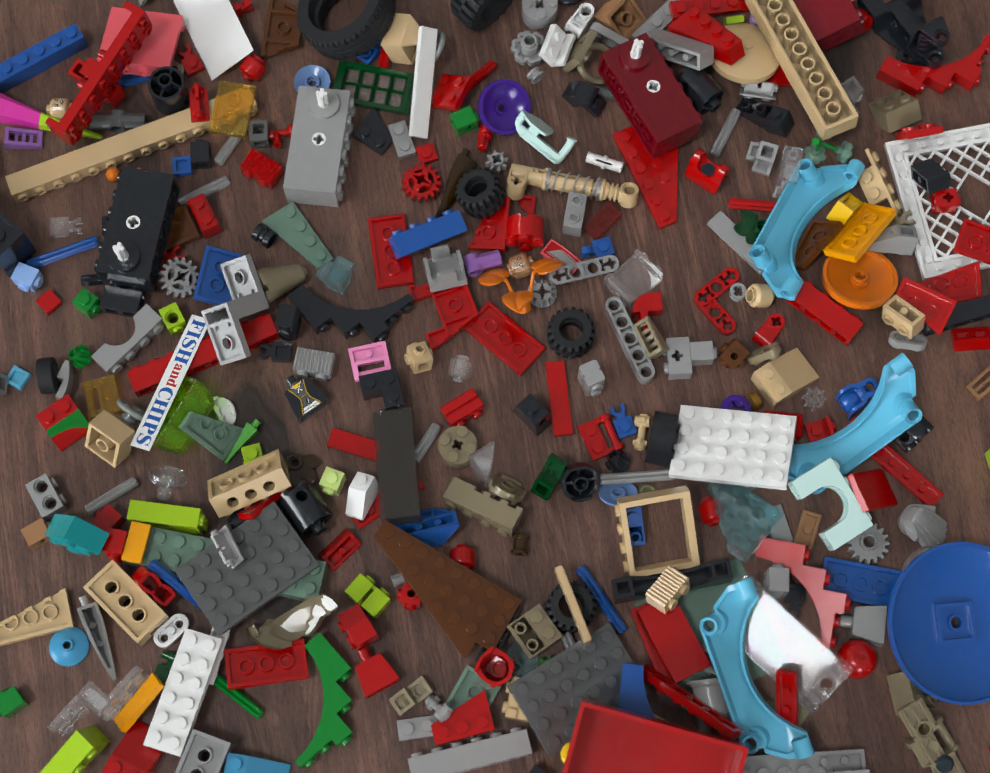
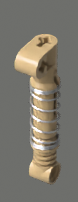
M512 163L507 178L506 195L511 200H520L525 195L527 185L540 187L547 192L550 189V192L556 190L560 191V194L562 192L569 193V191L587 194L590 200L594 195L595 200L600 202L607 200V198H609V201L613 199V202L618 200L622 207L633 208L637 204L639 188L632 182L623 183L621 186L618 183L610 185V182L600 177L594 182L590 175L582 177L581 174L576 176L572 175L571 172L568 174L562 173L561 170L556 172L552 168L540 169Z

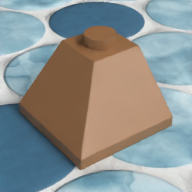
M611 0L605 3L594 15L598 23L628 40L647 20L634 0Z

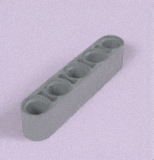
M610 297L605 304V315L639 383L647 385L654 378V366L646 355L622 301L618 297ZM616 305L618 309L611 310L609 306ZM623 321L626 326L620 327L617 325V322ZM632 338L634 342L630 344L625 339ZM639 354L642 356V359L635 360L633 355ZM648 371L650 376L644 377L641 372Z

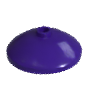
M509 79L496 80L487 85L478 101V112L482 123L490 131L500 135L516 133L515 120L522 110L528 113L531 112V102L528 93L519 83ZM499 104L502 105L501 111L498 109Z

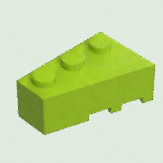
M95 725L78 729L40 773H82L86 766L111 741Z

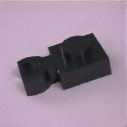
M273 342L272 347L266 344H259L260 349L266 350V353L258 354L259 359L265 360L271 357L272 362L291 363L292 342Z
M789 583V593L783 600V604H789L784 613L785 618L789 617L790 611L796 613V620L800 618L801 612L798 606H804L806 588L803 585Z

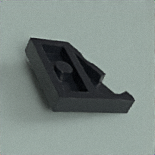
M374 108L371 109L352 133L353 138L381 156L384 155L393 143L390 134Z

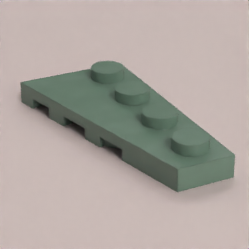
M293 201L262 220V223L267 228L275 231L279 238L284 240L288 246L297 251L302 258L318 271L334 261L329 251Z

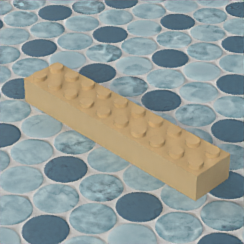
M744 0L822 141L856 127L859 115L793 0Z

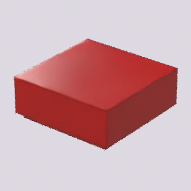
M50 289L35 300L48 316L63 304Z

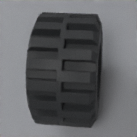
M477 167L476 170L471 169L469 173H464L463 178H459V184L455 186V196L461 207L470 217L480 219L483 216V218H488V215L491 214L492 216L496 210L499 211L501 209L500 205H503L505 202L503 199L506 198V190L493 170H489L486 167L483 169ZM485 190L481 195L476 196L480 191Z
M565 307L563 312L558 310L556 315H552L551 321L548 323V344H550L551 350L555 349L556 355L559 356L561 353L563 354L562 358L565 359L567 356H570V359H574L576 355L578 358L582 357V354H586L589 348L592 347L595 337L593 319H589L590 315L588 313L583 314V309L575 310L576 307H572L571 310ZM565 326H575L580 329L582 336L577 340H566L561 336L560 330Z
M573 580V582L569 583L575 598L580 600L583 605L582 615L587 627H589V624L594 619L597 608L595 595H592V590L590 588L587 589L585 584H578L577 581ZM558 584L548 595L546 613L557 629L559 628L563 633L566 631L574 634V632H578L574 619L566 617L559 609L560 602L565 596L560 584Z

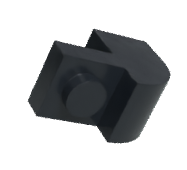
M570 81L562 94V97L573 107L582 106L593 117H599L607 103L598 94L599 90L584 81Z

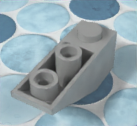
M898 224L886 227L867 251L912 256L918 240L916 227Z

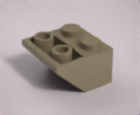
M894 90L889 95L878 97L868 103L878 124L888 133L922 120L918 99L902 90Z
M540 604L507 626L530 660L560 642L563 637Z
M903 672L887 675L896 716H898V710L919 697H922L929 711L938 709L937 699L922 692Z

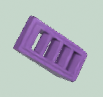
M5 127L4 149H42L43 131ZM18 136H22V142L18 141ZM26 136H30L29 142H26ZM33 136H37V143H33Z

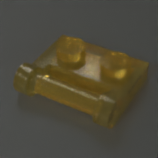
M115 375L81 383L82 390H85L89 421L93 420L104 409L113 414L123 413L122 409L117 405V400L120 399ZM94 387H97L101 410L97 411L92 391Z

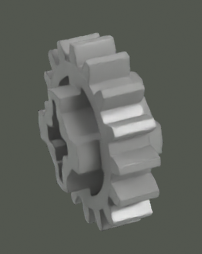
M174 257L173 262L169 259L166 261L167 265L163 264L161 266L164 271L158 272V275L162 276L158 282H163L164 285L161 289L166 288L167 295L173 293V298L178 297V295L184 298L186 294L188 296L192 294L191 290L195 291L196 286L194 284H197L198 279L196 277L199 276V273H195L194 270L197 266L192 267L191 260L186 263L185 257H182L180 261L178 257ZM184 274L180 280L174 281L178 275Z

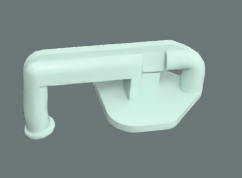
M524 110L520 112L515 120V127L519 136L554 164H560L570 152L574 143L577 142L576 139L567 137L565 145L557 152L539 137V134L549 136L554 132L544 121ZM525 120L531 126L529 129L522 124Z

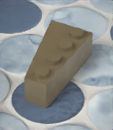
M453 477L443 495L445 505L453 510L455 508L461 510L462 514L470 519L474 517L480 520L479 523L487 528L491 526L497 529L496 532L504 537H507V535L512 537L523 518V508L517 506L514 509L508 501L504 499L497 501L491 493L487 491L477 492L478 488Z

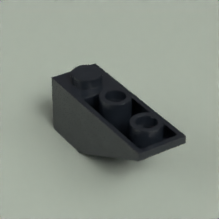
M743 97L736 109L741 111L740 116L769 133L786 138L795 124L789 110Z

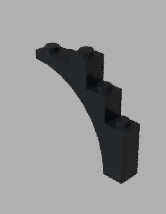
M303 285L287 295L291 305L299 307L300 315L317 335L320 332H326L331 324H333L346 340L349 337L353 338L360 331L359 329H362L373 343L385 341L389 336L388 334H390L388 325L392 326L399 319L398 317L403 313H409L414 306V299L409 293L383 307L365 310L341 308L324 302Z

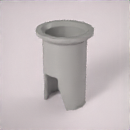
M718 678L687 682V685L690 684V687L693 689V695L733 722ZM696 717L698 730L711 733V727L703 723L704 720L700 717Z

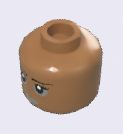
M521 252L510 257L509 263L506 264L511 277L521 280L531 275L533 271L531 265L534 263V259L531 255L527 256L525 252Z

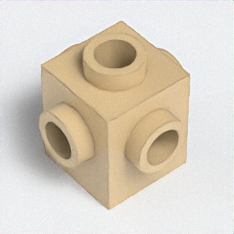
M425 341L414 342L407 346L404 359L406 364L410 365L413 374H418L432 369L433 352L430 347L428 348Z

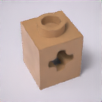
M42 518L21 529L25 540L33 550L48 543L50 539L44 535L50 522H46Z

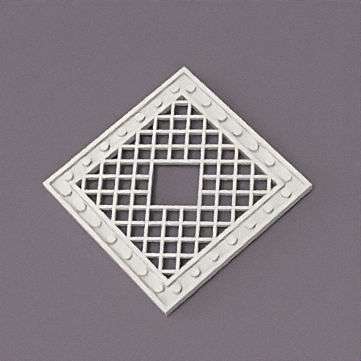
M990 123L944 131L943 133L918 138L896 140L884 144L899 201L903 207L902 211L904 213L910 210L913 215L909 216L907 220L914 219L916 222L913 226L916 227L918 240L914 253L922 281L978 261L961 254L949 255L954 248L959 234L950 227L954 221L962 225L963 221L956 218L960 211L970 216L969 220L973 218L981 224L990 227V223L986 221L990 215V210L984 220L961 206H958L955 216L949 213H940L937 219L930 217L927 213L931 209V203L922 198L926 192L925 190L919 196L917 189L919 185L912 180L910 166L913 165L912 163L916 157L924 161L927 160V158L923 157L924 155L931 154L928 158L930 159L935 154L943 159L940 164L941 167L945 161L954 165V168L949 173L951 178L960 182L957 186V191L968 174L990 186V181L982 177L986 171L990 172V160L987 165L977 161L981 154L990 159V154L984 151L987 144L990 145ZM984 144L981 149L977 147V145ZM961 148H966L964 152L958 150ZM969 148L979 152L975 159L966 154ZM948 151V153L946 154V156L943 155L942 153H940V152ZM951 151L961 156L957 162L948 157ZM963 157L972 162L969 169L959 164ZM974 164L984 169L980 176L971 171ZM956 168L966 172L962 179L953 174ZM922 203L929 206L925 213L923 210ZM942 215L951 219L948 227L939 222ZM927 220L934 223L930 230L928 227ZM936 225L945 230L941 237L932 232ZM947 232L956 236L953 244L944 239ZM932 237L939 240L935 247L933 244ZM941 242L950 247L946 254L937 249ZM979 261L980 270L990 268V264Z

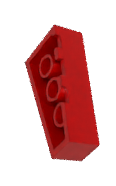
M696 5L668 25L669 32L714 46V59L730 66L745 56L742 40Z

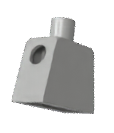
M887 606L854 607L851 609L850 616L840 614L839 626L849 628L850 638L865 640L871 645L880 647L884 644Z

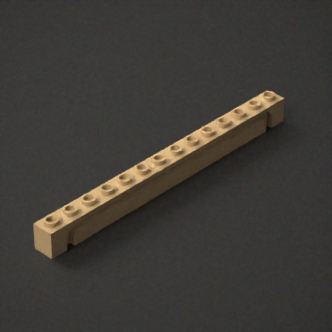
M250 86L209 100L210 121L191 123L190 108L7 175L5 178L11 195L16 203L25 202L33 196L43 195L49 190L62 188L65 184L78 182L89 175H97L100 171L116 167L124 162H132L140 156H148L159 149H167L175 143H183L191 137H199L207 131L218 130L226 124H234L242 118L252 117L259 110Z

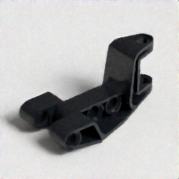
M857 0L858 8L867 11L868 15L872 16L873 23L871 29L876 35L897 50L901 51L906 46L907 48L903 51L904 54L930 68L937 69L942 66L944 54L941 47L946 46L950 38V33L943 16H939L926 23L921 0H891L887 3H884L883 0ZM940 35L945 36L946 39H945V40H939V39H940ZM936 56L940 61L933 62L930 58Z

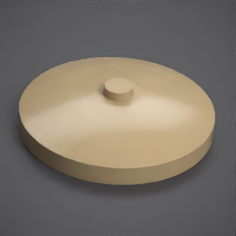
M734 23L724 26L742 40L745 56L731 66L714 59V63L711 64L713 68L724 78L740 84H757L771 78L777 71L779 62L759 27L748 23Z

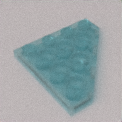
M708 482L706 486L708 492L712 494L715 513L719 515V525L723 536H726L728 542L726 545L728 552L746 563L780 520L783 513L741 485Z

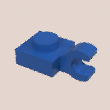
M610 236L593 240L591 242L592 246L581 247L582 251H580L582 259L594 255L596 258L615 255Z

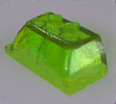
M184 377L155 438L153 447L173 454L185 453L190 444L195 441L178 427L189 411L208 417L214 408L215 402L212 394L203 383L197 379Z

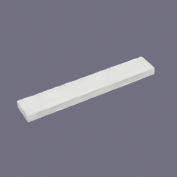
M419 26L409 126V136L421 139H428L438 29Z

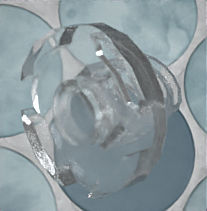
M155 465L150 468L148 478L152 483L159 486L157 500L168 502L173 489L186 486L188 475L184 476V471L177 467L164 465L163 469Z

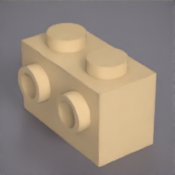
M895 294L883 305L882 319L887 325H891L901 335L911 340L924 328L925 314Z

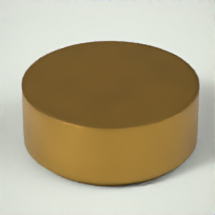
M755 392L745 395V398L751 405V410L756 412L762 408L761 399Z

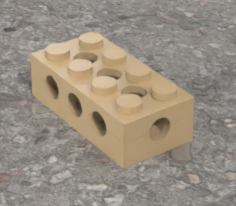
M279 449L207 480L208 498L219 518L229 516L238 509L249 507L256 501L265 500L272 494L288 489L291 486L289 468Z
M113 559L83 587L141 647L154 635L156 630L170 619ZM113 586H117L116 591L110 593V589ZM130 599V604L123 607L124 602ZM140 613H144L143 619L137 621V616Z

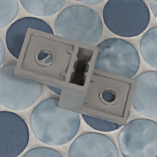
M251 254L220 264L232 301L201 311L220 366L251 356L239 319L269 308Z

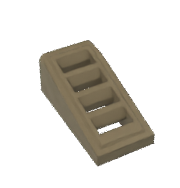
M649 316L632 325L648 359H656L670 350ZM647 325L648 328L642 331L641 328ZM649 332H651V335H650V336H648V337L645 336L646 334H648Z

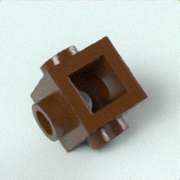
M732 339L729 343L725 342L720 347L718 356L721 360L719 362L727 369L729 367L732 369L740 368L746 361L744 358L750 352L736 339Z

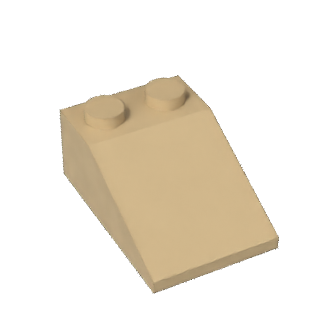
M795 348L753 372L751 380L774 409L820 377L799 349Z

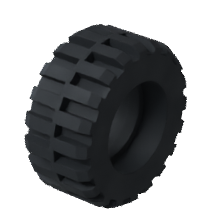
M451 0L450 7L452 13L469 30L479 31L497 21L506 12V9L511 6L513 0Z

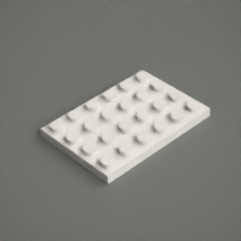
M681 405L678 423H680L677 444H674L673 447L675 453L670 463L669 478L787 490L797 416Z

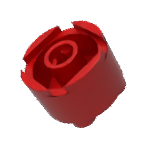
M514 214L508 217L506 246L519 248L521 252H531L533 248L543 247L544 222L542 217L535 214H527V217H521V214Z

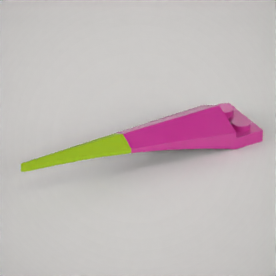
M0 93V123L51 131L45 123L48 117L60 122L58 118L31 108ZM84 129L82 132V137L103 139L104 137L87 129Z

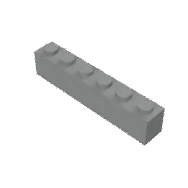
M522 727L510 729L508 734L502 735V732L490 734L491 738L483 740L482 737L471 739V743L463 745L462 742L453 743L451 748L443 750V747L431 749L429 754L423 755V752L411 754V758L407 759L410 773H462L532 755V749L527 729L522 730Z

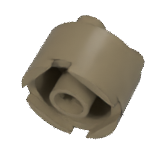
M453 426L446 429L440 435L438 441L440 459L446 466L455 469H464L470 466L477 455L475 435L465 426ZM455 446H461V450H458Z

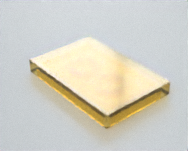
M220 81L209 133L246 139L257 90L256 86Z

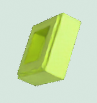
M744 15L729 16L723 19V25L745 22Z

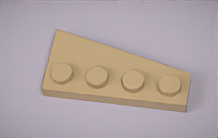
M64 588L59 593L43 599L42 602L24 609L25 611L1 621L0 647L74 628L67 589Z

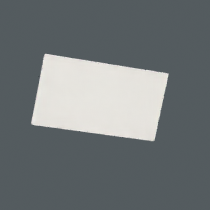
M173 0L179 14L183 15L185 26L211 80H214L253 51L229 0Z

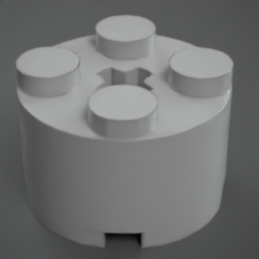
M522 0L521 14L524 24L533 30L548 29L556 21L558 0Z

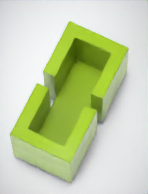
M360 573L345 590V593L376 620L391 603L390 594L382 587L380 589L375 587V581L369 575L364 577Z

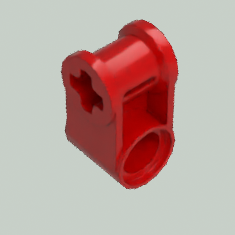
M778 313L771 314L751 340L760 347L773 343L785 324L784 317ZM776 321L778 324L773 326L772 323Z

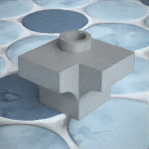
M762 140L761 142L751 141L745 158L746 161L754 163L751 172L769 177L779 146Z

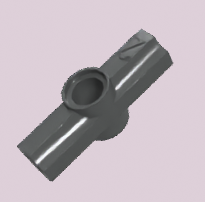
M118 109L112 110L111 113L96 112L92 117L90 128L123 133L126 130L147 124L146 113H127L124 110Z

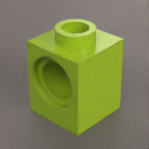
M176 302L158 310L171 335L180 334L185 330L187 323ZM174 317H177V318H178V321H177V322H175V323H170V320H171L172 318H174Z

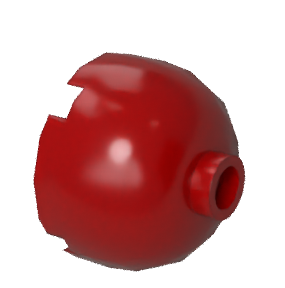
M861 639L845 642L841 645L836 655L838 669L850 679H864L871 675L876 668L878 660L873 646Z

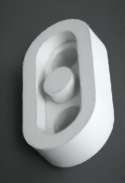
M183 614L173 615L154 633L153 639L155 644L160 648L172 646L184 634L185 629H189V619ZM182 621L183 626L181 628H177V623ZM164 635L168 636V640L166 642H162V637Z

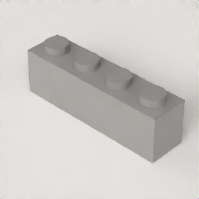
M655 28L647 33L654 40L658 52H661L666 60L699 71L714 63V46L659 28Z

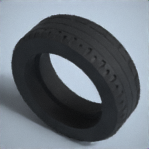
M299 0L297 8V24L303 37L323 56L340 60L360 56L382 40L393 22L396 0H368L364 10L357 19L348 26L335 31H324V22L328 11L337 0Z

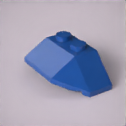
M430 508L405 514L389 521V523L432 548L444 545L459 527L455 510L449 511L441 508Z

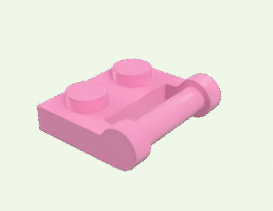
M385 341L348 348L355 382H360L358 376L391 369ZM381 362H384L385 367L358 371V367Z

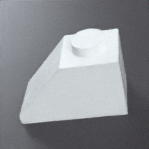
M357 472L349 486L346 516L364 520L381 489L375 476Z

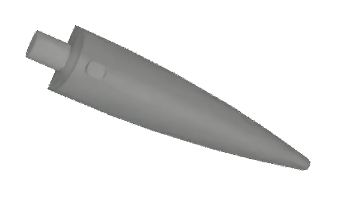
M86 595L81 596L79 600L82 607L77 608V612L94 650L114 681L116 680L112 653L99 607L96 601L89 603Z

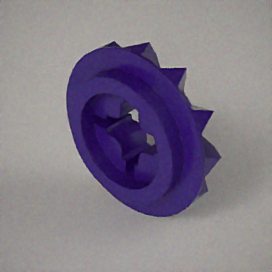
M740 395L728 396L720 407L721 409L732 410L734 404L736 408L741 409L740 411L751 412L749 401Z

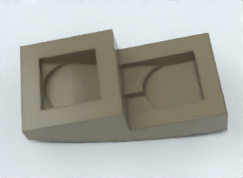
M421 675L409 686L392 696L389 701L399 716H402L433 694L435 690L427 678Z

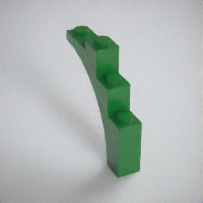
M320 632L305 645L320 672L323 685V709L315 736L307 749L295 761L302 769L304 767L307 769L316 762L315 757L320 753L323 755L330 750L332 742L338 748L341 745L345 747L351 742V736L353 735V732L338 716L341 713L342 715L346 714L352 708L351 704L353 701L338 683L346 682L351 677L350 673L353 670Z

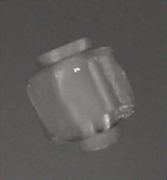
M456 354V357L450 359L447 374L453 377L452 381L463 383L464 380L471 379L474 363L470 361L471 357Z

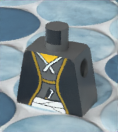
M291 375L285 380L289 387L285 391V396L299 424L329 404L327 396L307 377L299 382L295 375Z

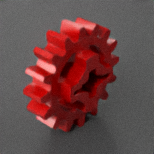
M415 163L414 169L409 166V173L404 172V178H401L402 190L405 191V196L411 195V201H414L416 198L418 203H421L422 199L427 203L429 197L435 199L434 193L439 194V188L442 186L440 182L441 176L437 175L438 170L434 169L432 171V165L425 167V163H422L421 167ZM409 182L413 185V190L410 188Z

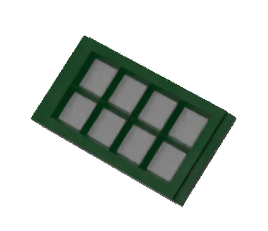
M343 60L339 61L333 89L351 91V97L354 98V106L374 108L378 111L409 115L414 73Z

